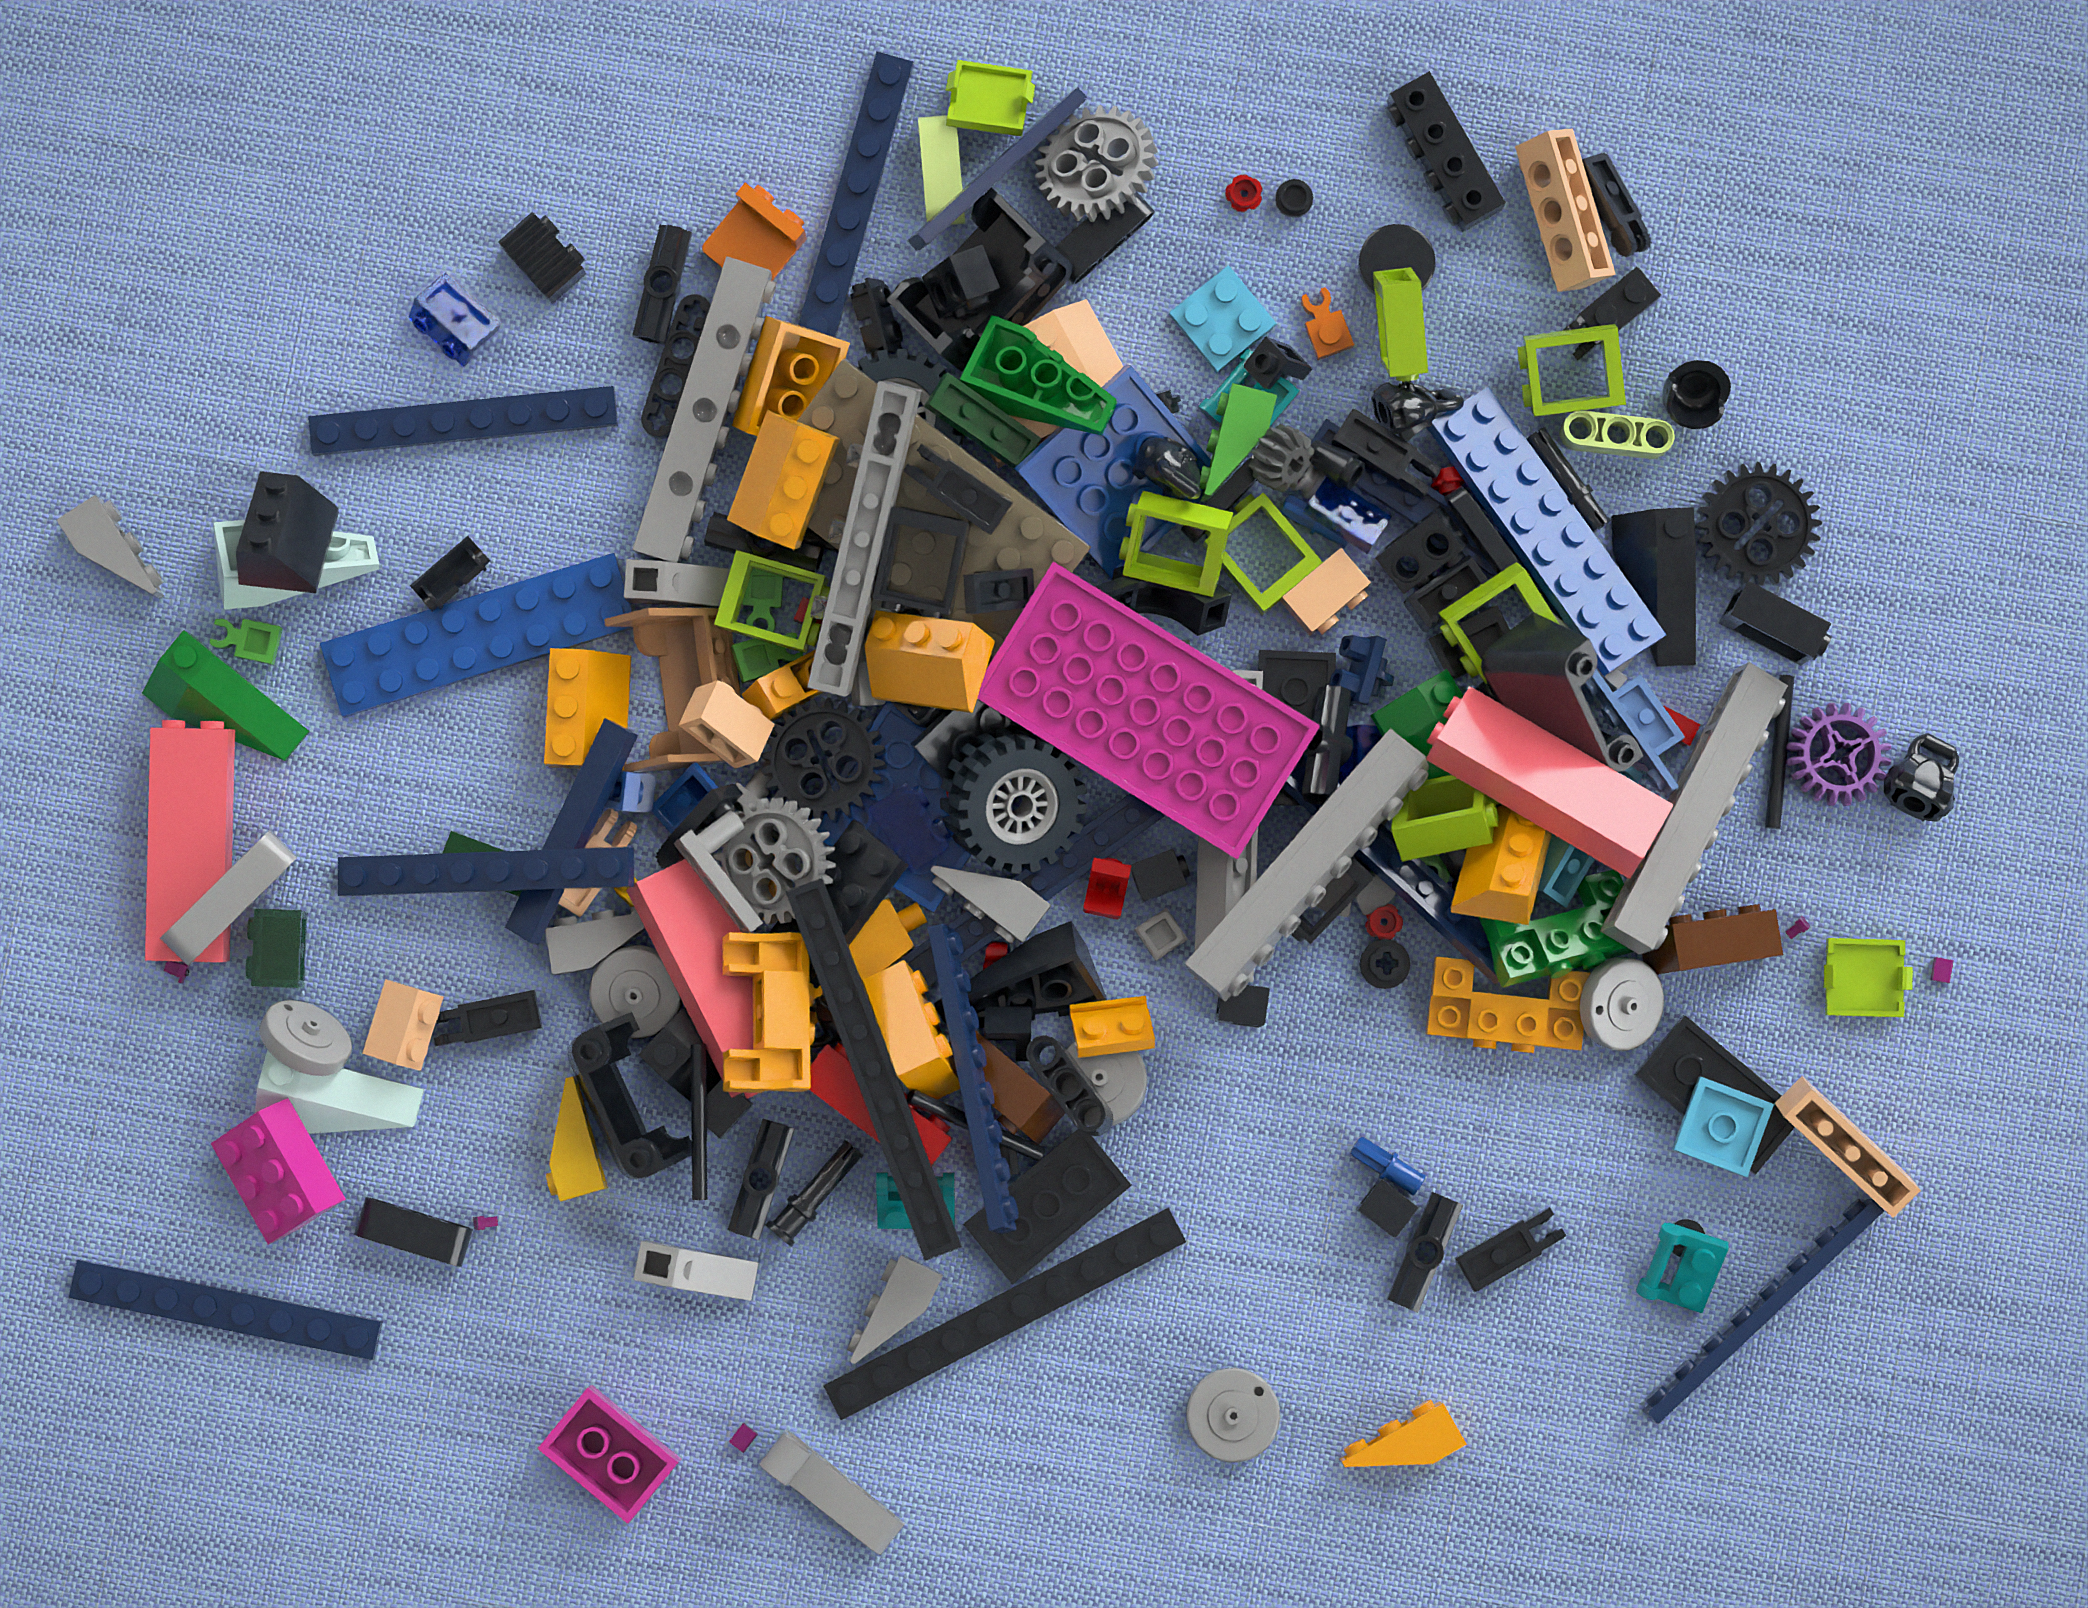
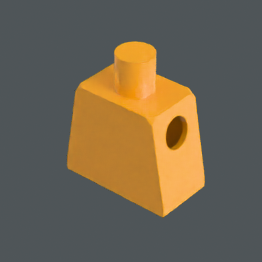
M883 900L849 945L862 981L892 966L915 948L908 933L928 922L917 902L896 913L890 900Z

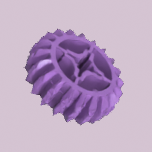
M1829 703L1826 705V715L1822 709L1816 707L1812 709L1814 721L1807 716L1800 718L1799 721L1806 731L1799 728L1792 729L1791 735L1800 740V742L1787 744L1786 749L1791 752H1797V757L1787 759L1786 763L1788 766L1797 764L1800 770L1791 775L1792 780L1802 777L1806 779V782L1800 787L1801 792L1805 793L1812 787L1816 788L1812 800L1818 802L1827 793L1826 802L1828 806L1836 804L1838 795L1842 805L1849 806L1852 802L1851 793L1858 802L1864 801L1866 794L1863 787L1868 792L1875 793L1878 790V786L1872 778L1879 781L1885 779L1886 773L1878 769V766L1891 765V759L1881 757V752L1891 750V744L1879 743L1878 738L1885 736L1887 732L1885 729H1880L1876 732L1872 730L1871 727L1878 721L1875 716L1869 718L1866 722L1862 720L1865 715L1864 708H1858L1853 716H1851L1850 703L1842 704L1839 714L1835 703ZM1830 724L1846 725L1854 729L1861 737L1852 741L1845 740L1837 730L1833 731ZM1820 730L1823 736L1820 738L1823 752L1820 757L1811 762V741L1816 732ZM1834 745H1837V750L1842 747L1846 749L1854 746L1853 750L1847 752V755L1842 757L1843 764H1840V760L1823 762L1836 751ZM1867 747V766L1862 776L1858 779L1855 773L1858 771L1855 765V756L1859 751ZM1825 768L1833 769L1840 778L1845 779L1847 785L1831 784L1822 779L1816 772Z

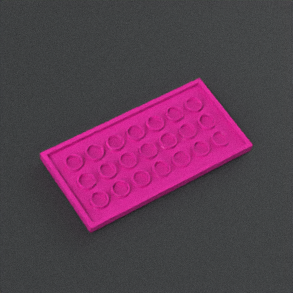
M1052 562L988 666L977 697L980 701L1236 859L1243 852L1320 725L1055 562Z

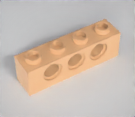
M1573 129L1547 131L1515 146L1519 158V166L1524 175L1530 203L1536 216L1541 233V241L1546 250L1551 267V275L1555 281L1557 291L1583 289L1616 275Z

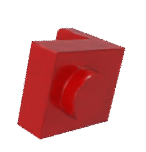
M1094 857L1083 912L1116 920L1120 919L1132 865L1123 864L1114 858L1099 859Z

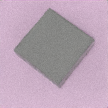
M1167 908L1134 929L1155 961L1188 940Z

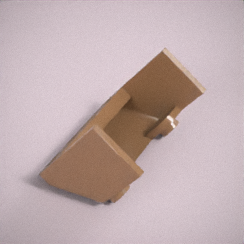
M646 608L604 619L605 627H633L634 641L638 650L645 656L658 657L668 731L655 734L650 741V759L624 764V771H667L689 768L693 763H698L699 766L725 763L722 758L679 726L681 718L697 687L719 680L731 686L735 693L741 697L737 666L731 650V646L734 644L732 632L719 629L714 625L719 608Z

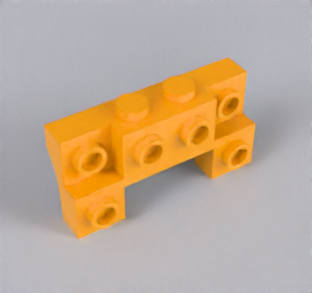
M729 932L722 937L723 976L753 977V1050L729 1049L723 1053V1092H804L810 1089V1045L813 1044L815 1038L814 1023L810 1022V1007L813 1005L815 992L813 984L809 983V953L801 933L793 932L774 934Z
M1434 957L1425 1035L1473 1039L1472 1047L1496 1049V1042L1511 1043V1051L1534 1053L1535 1046L1580 1051L1582 1050L1584 1030L1580 1017V998L1586 980L1591 973L1571 971L1555 979H1552L1549 975L1547 999L1472 992L1474 965L1469 960Z

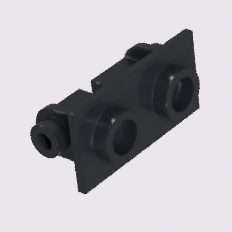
M865 278V282L852 286L853 293L850 294L857 321L870 318L872 324L859 328L866 354H870L871 359L877 357L878 351L886 349L888 353L897 354V349H903L901 345L903 333L898 322L894 320L891 304L887 301V298L892 293L884 283V280Z
M467 536L414 581L410 587L432 612L436 608L441 610L443 608L442 605L454 596L463 584H468L481 571L485 572L487 570L485 566L491 561L473 540Z

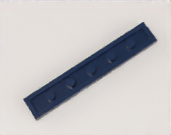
M1077 87L1060 100L1022 137L1014 142L907 240L915 250H921L952 224L1086 101L1087 96L1081 89Z
M604 718L542 850L585 848L638 737L637 734L614 721ZM565 889L522 891L505 928L526 941L539 945Z

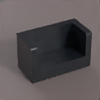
M1498 605L1459 623L1481 660L1486 650L1510 631ZM1442 632L1425 642L1439 672L1447 669L1454 680L1467 674L1459 660L1465 654L1458 643L1452 647Z
M1246 985L1240 994L1235 997L1231 995L1226 1001H1223L1218 996L1215 1022L1256 1028L1264 1026L1270 988Z

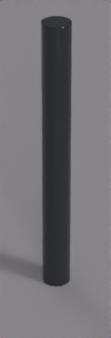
M1779 675V680L1788 686L1782 696L1785 699L1784 707L1775 718L1765 821V828L1769 829L1781 828L1788 753L1786 746L1789 742L1795 676Z
M691 1043L692 1200H707L706 1043Z
M915 1089L908 1093L906 1099L908 1104L969 1131L964 1111ZM1001 1128L1002 1142L999 1145L1037 1162L1042 1159L1045 1152L1044 1147Z

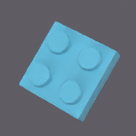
M1229 265L1169 312L1172 320L1216 373L1220 372L1277 325Z
M1698 1077L1672 1150L1740 1176L1748 1177L1774 1104L1709 1079Z

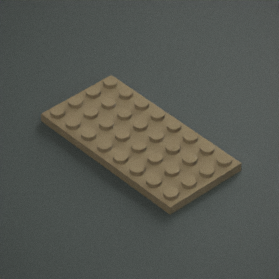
M842 359L797 420V422L840 438L808 524L811 530L838 550L842 541L878 386L876 382L846 359ZM916 414L904 468L907 464L915 465L934 480L941 468L920 456L917 449L922 443L943 456L946 460L950 458L1014 502L992 535L971 522L954 610L950 615L943 614L942 619L974 623L995 640L988 662L990 665L1024 608L966 614L963 575L973 574L975 571L1033 568L1035 592L1052 562L1057 563L1072 573L1091 549V546ZM905 472L902 473L895 505L967 520L926 492V487L915 481ZM901 525L889 589L943 600L956 536Z

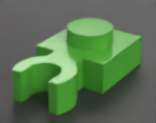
M752 569L743 599V606L754 608L753 613L747 618L746 625L754 627L755 621L765 619L768 622L767 630L775 632L776 622L770 614V609H782L784 577Z
M215 619V625L227 629V636L221 641L210 639L209 643L218 649H228L234 645L236 646L234 656L237 658L275 665L283 630L282 627L243 619L241 628L237 629L228 620Z
M787 633L784 635L794 639L798 638L797 633ZM750 639L731 646L742 684L759 679L780 668L778 661L788 664L804 656L802 652L789 654L785 647L757 639Z

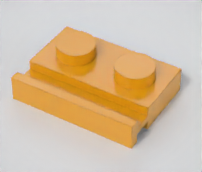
M1146 996L1069 1005V1015L1072 1021L1078 1058L1155 1048V1036L1149 1009L1147 1008Z

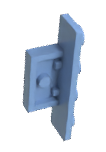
M1596 669L1592 677L1582 687L1589 696L1593 697L1596 695L1604 706L1601 712L1612 728L1618 726L1621 732L1635 738L1643 754V757L1640 759L1649 770L1646 772V776L1654 789L1658 792L1663 790L1667 796L1671 795L1679 786L1658 756L1681 742L1685 736L1641 674L1612 692Z

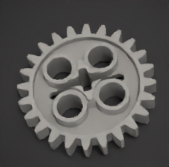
M1099 105L1094 115H1091L1087 108H1083L1082 118L1080 119L1071 114L1068 126L1060 124L1057 127L1060 132L1057 136L1049 134L1046 137L1050 146L1039 147L1038 150L1043 159L1035 161V165L1039 170V173L1035 175L1040 185L1039 189L1053 210L1058 208L1064 217L1072 213L1076 221H1079L1084 213H1086L1089 220L1094 222L1099 212H1102L1106 220H1108L1113 208H1116L1121 214L1124 213L1123 203L1125 201L1137 204L1134 196L1136 191L1147 193L1148 190L1143 181L1154 180L1155 176L1150 168L1158 166V161L1154 156L1158 149L1153 142L1154 138L1148 127H1145L1140 117L1134 119L1130 110L1125 111L1121 115L1117 106H1113L1109 113L1106 114L1103 106Z
M780 797L772 798L771 802H769L768 798L758 799L756 805L754 803L744 804V813L741 811L734 812L743 823L744 829L721 847L724 848L723 853L714 854L713 858L722 861L723 867L721 869L760 920L764 917L766 924L776 923L777 920L781 924L791 922L792 917L795 919L786 891L823 878L825 884L832 883L833 879L825 874V869L834 868L835 863L827 861L826 855L835 850L834 847H824L823 841L830 835L829 832L818 833L816 830L822 820L820 818L807 820L810 814L809 808H800L797 811V801H787L784 804L783 798ZM773 825L777 826L780 834L777 842L773 840L771 835ZM747 850H749L753 856V864L751 867H749L745 861V854ZM797 854H799L803 860V869L801 872L798 871L795 866V858ZM771 879L777 886L775 897L769 892L768 886ZM791 879H792V880L794 881V883H795V887H794V888H793V884H792Z

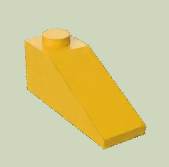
M576 1076L565 1078L549 1162L551 1172L546 1173L549 1191L552 1196L558 1195L560 1202L608 1188Z

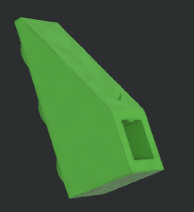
M1232 383L1228 390V394L1221 392L1215 413L1222 416L1219 430H1211L1206 448L1207 452L1212 453L1209 467L1202 466L1200 489H1203L1201 501L1207 502L1248 457L1251 451L1258 446V438L1266 436L1277 398L1276 394Z

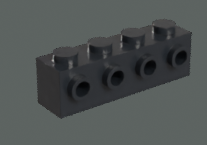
M1429 71L1391 92L1387 100L1389 106L1385 108L1386 113L1394 127L1401 126L1408 139L1404 140V143L1411 157L1415 161L1420 159L1427 172L1423 173V176L1430 190L1433 193H1440L1445 202L1442 209L1449 223L1452 226L1458 225L1463 233L1502 211L1506 203L1431 72Z

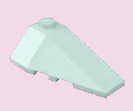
M245 520L213 522L218 580L224 609L265 606L306 593L239 585L236 549ZM334 531L318 588L378 570L379 560L374 538L372 536Z
M267 1050L257 1086L255 1113L289 1098L309 1134L414 1127L424 1089L345 1068L327 1076L308 1075L286 1066Z

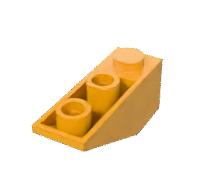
M816 649L757 679L741 694L743 699L748 704L758 707L763 715L772 722L782 717L783 712L790 713L795 710V704L799 703L802 706L822 694L824 691L807 687Z
M1429 1399L1411 1410L1414 1415L1413 1417L1402 1423L1398 1419H1394L1377 1429L1380 1436L1367 1443L1364 1438H1361L1345 1447L1343 1450L1346 1455L1339 1460L1344 1467L1434 1464L1467 1444L1444 1403L1439 1401L1434 1404Z

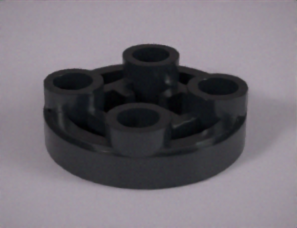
M1390 224L1377 229L1366 239L1359 254L1358 272L1364 285L1375 295L1373 272L1411 267L1421 281V291L1423 292L1434 274L1435 253L1427 237L1419 230L1404 224Z

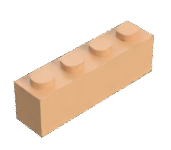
M1803 1076L1775 1102L1782 1115L1891 1217L1894 1218L1921 1191L1913 1179Z

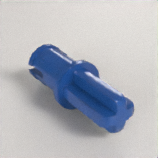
M1289 494L1280 508L1283 516L1311 530L1309 534L1313 535L1315 532L1344 549L1356 527L1350 526L1326 512L1327 508L1323 507L1321 510L1293 494Z
M1360 1137L1351 1149V1156L1379 1173L1378 1178H1387L1408 1191L1412 1196L1416 1194L1425 1180L1426 1175L1398 1159V1153L1393 1152L1390 1154L1365 1137Z

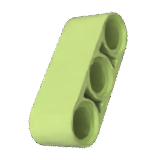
M947 115L918 118L927 222L962 191L957 127L946 126ZM962 213L950 225L965 224V213Z
M1583 410L1571 413L1562 423L1559 431L1560 439L1568 449L1645 459H1657L1663 456L1673 445L1675 439L1674 430L1671 425L1660 419ZM1570 423H1583L1588 429L1587 438H1574L1569 431ZM1611 426L1622 428L1626 434L1625 442L1622 444L1613 443L1608 437V428ZM1655 430L1662 434L1664 438L1663 447H1651L1646 441V433Z

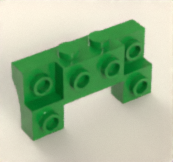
M1612 869L1585 876L1577 888L1585 906L1583 908L1534 921L1530 920L1529 925L1479 917L1490 944L1494 971L1501 987H1507L1550 975L1552 979L1559 978L1570 973L1573 968L1583 966L1585 970H1589L1604 963L1607 959L1633 953L1634 951L1600 931L1624 885L1619 872Z

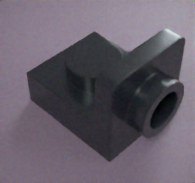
M1265 337L1244 363V368L1263 388L1268 390L1273 387L1280 377L1286 379L1289 375L1304 380L1312 371V368L1290 345L1269 337Z

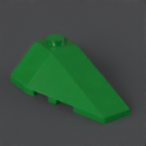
M993 315L960 378L962 383L1010 416L1101 436L1117 405L1116 398L1083 372L1079 373L1064 361L1063 356L1057 351H1052L1046 347L1028 328Z
M185 630L182 631L158 660L142 692L144 696L171 718L183 720L185 723L200 728L201 721L224 722V729L235 730V742L284 761L289 758L310 732L195 636Z
M1445 669L1374 712L1370 717L1382 736L1389 729H1392L1427 758L1433 745L1427 742L1438 722L1446 725L1449 720L1443 716L1454 696L1462 699L1463 694L1449 671ZM1427 761L1429 765L1427 772L1429 774L1426 780L1451 775Z

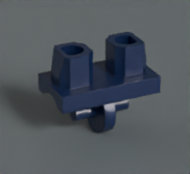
M1349 635L1342 638L1339 654L1352 660L1349 671L1335 669L1331 675L1329 685L1341 686L1350 690V696H1352L1350 706H1353V704L1368 705L1370 696L1378 697L1381 685H1393L1394 676L1385 672L1388 660L1382 658L1387 639L1378 635L1368 637Z

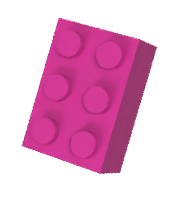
M289 1098L256 1112L210 1143L268 1245L301 1229L346 1199Z
M593 1385L587 1387L537 1448L627 1524L636 1516L681 1461L677 1454Z

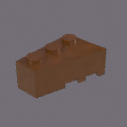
M1760 904L1737 907L1738 915L1727 916L1726 909L1703 912L1704 920L1692 921L1691 914L1670 917L1669 925L1664 927L1668 929L1665 940L1658 949L1642 953V960L1659 975L1783 955L1776 909L1761 911Z
M975 1030L977 1042L982 1045L986 1055L987 1064L983 1067L985 1081L990 1083L994 1093V1104L992 1106L1001 1113L997 1120L1014 1135L1020 1129L1039 1145L1064 1116L1065 1111L1051 1093Z

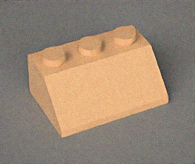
M1087 299L1052 310L1023 326L1033 332L1037 339L1050 350H1055L1062 355L1064 361L1079 373L1083 372L1101 387L1123 367Z

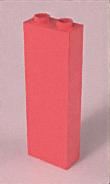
M1469 686L1462 699L1454 696L1443 715L1449 719L1446 725L1438 722L1427 740L1428 743L1433 745L1426 758L1427 761L1630 879L1647 853L1673 804Z
M162 720V728L150 727L145 961H182L160 938L232 867L235 730L224 729V722L201 721L200 729L185 728V721ZM231 924L192 962L223 963L230 961Z
M684 859L636 882L634 887H630L626 891L703 1043H706V1049L723 1081V1053L729 1049L753 1050V977L723 976L722 937L729 932H742L690 864ZM728 1092V1093H729L730 1097L733 1098V1097H735V1096H737V1095H739V1094H741V1093H743V1092ZM744 1093L746 1099L758 1094Z

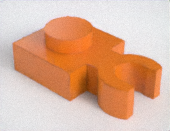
M1326 287L1320 290L1321 297L1323 298L1321 305H1312L1307 294L1302 295L1301 298L1304 311L1313 316V320L1305 322L1304 326L1317 360L1354 347L1342 311L1338 310L1330 313L1331 295Z

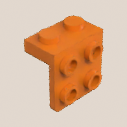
M745 182L736 192L737 204L704 242L702 249L704 254L721 268H723L726 256L771 270L773 275L771 281H773L807 240L805 230L802 228L804 221L788 208L783 213L774 206L772 202L775 198L760 185H756L753 189Z

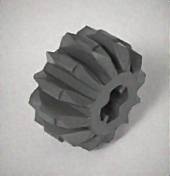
M1280 423L1275 429L1269 427L1264 438H1258L1259 444L1257 448L1251 451L1254 458L1251 460L1249 467L1253 469V477L1259 483L1273 490L1284 492L1289 487L1294 489L1297 486L1298 480L1305 478L1304 472L1312 465L1309 459L1313 455L1314 449L1310 446L1311 439L1306 437L1305 433Z

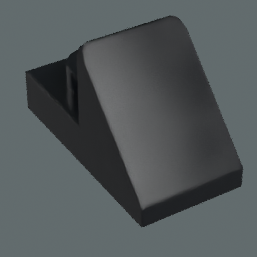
M1033 568L975 571L973 574L963 575L966 614L1025 608L1034 593Z

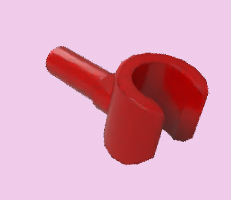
M992 941L987 945L983 970L1007 954V943Z

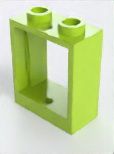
M1411 267L1373 272L1381 363L1388 375L1396 377L1397 381L1419 379V374L1428 373L1421 281Z
M1615 324L1523 336L1524 346L1517 347L1520 370L1527 369L1528 384L1521 385L1524 408L1531 407L1534 417L1626 405L1619 335ZM1601 340L1607 394L1542 403L1536 349Z
M1142 491L1138 504H1130L1126 519V526L1132 527L1130 538L1124 536L1120 549L1119 559L1125 560L1123 575L1213 597L1220 576L1233 512ZM1147 516L1211 531L1204 566L1141 552Z
M1264 492L1257 498L1250 494L1234 507L1237 514L1232 518L1228 536L1257 511L1262 509L1303 559L1262 594L1226 551L1221 567L1262 616L1281 601V598L1323 563ZM1207 530L1205 534L1208 536V538L1204 541L1203 547L1206 550L1208 547V542L1211 531Z
M736 550L714 625L719 629L807 654L809 646L815 647L819 639L821 624L816 622L820 609H826L831 588L827 586L829 580L825 575ZM753 568L814 586L798 639L737 622Z
M1517 562L1439 612L1445 623L1439 627L1452 647L1458 643L1465 654L1459 659L1471 678L1478 675L1486 684L1487 682L1481 670V659L1457 621L1513 585L1530 614L1535 612L1558 623L1527 571Z
M1453 775L1425 780L1420 788L1416 791L1411 789L1401 800L1403 805L1392 818L1391 831L1402 861L1493 843L1494 827L1499 826V817L1495 805L1500 803Z

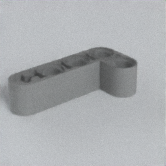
M269 830L160 939L188 966L295 861L297 856Z
M788 1430L783 1432L759 1463L772 1477L786 1486L789 1484L879 1555L885 1551L905 1525L892 1511Z

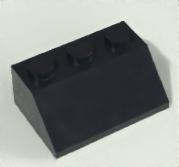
M260 471L236 549L239 585L316 593L339 514L338 507L298 475Z

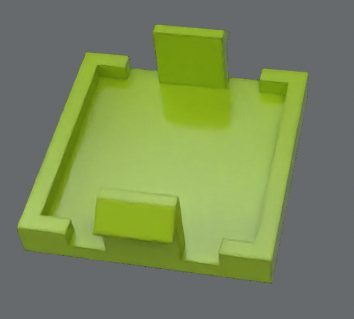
M957 60L956 69L948 73L945 91H951L946 126L1022 137L1027 104L1033 103L1035 85L1031 82L1033 71Z
M1826 938V965H1824L1823 988H1825V1015L1904 1017V990H1913V967L1904 966L1906 940Z

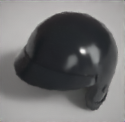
M1702 360L1686 362L1679 365L1672 372H1669L1662 390V402L1670 418L1680 426L1689 429H1705L1714 425L1722 417L1725 410L1724 404L1731 392L1729 376L1717 364Z

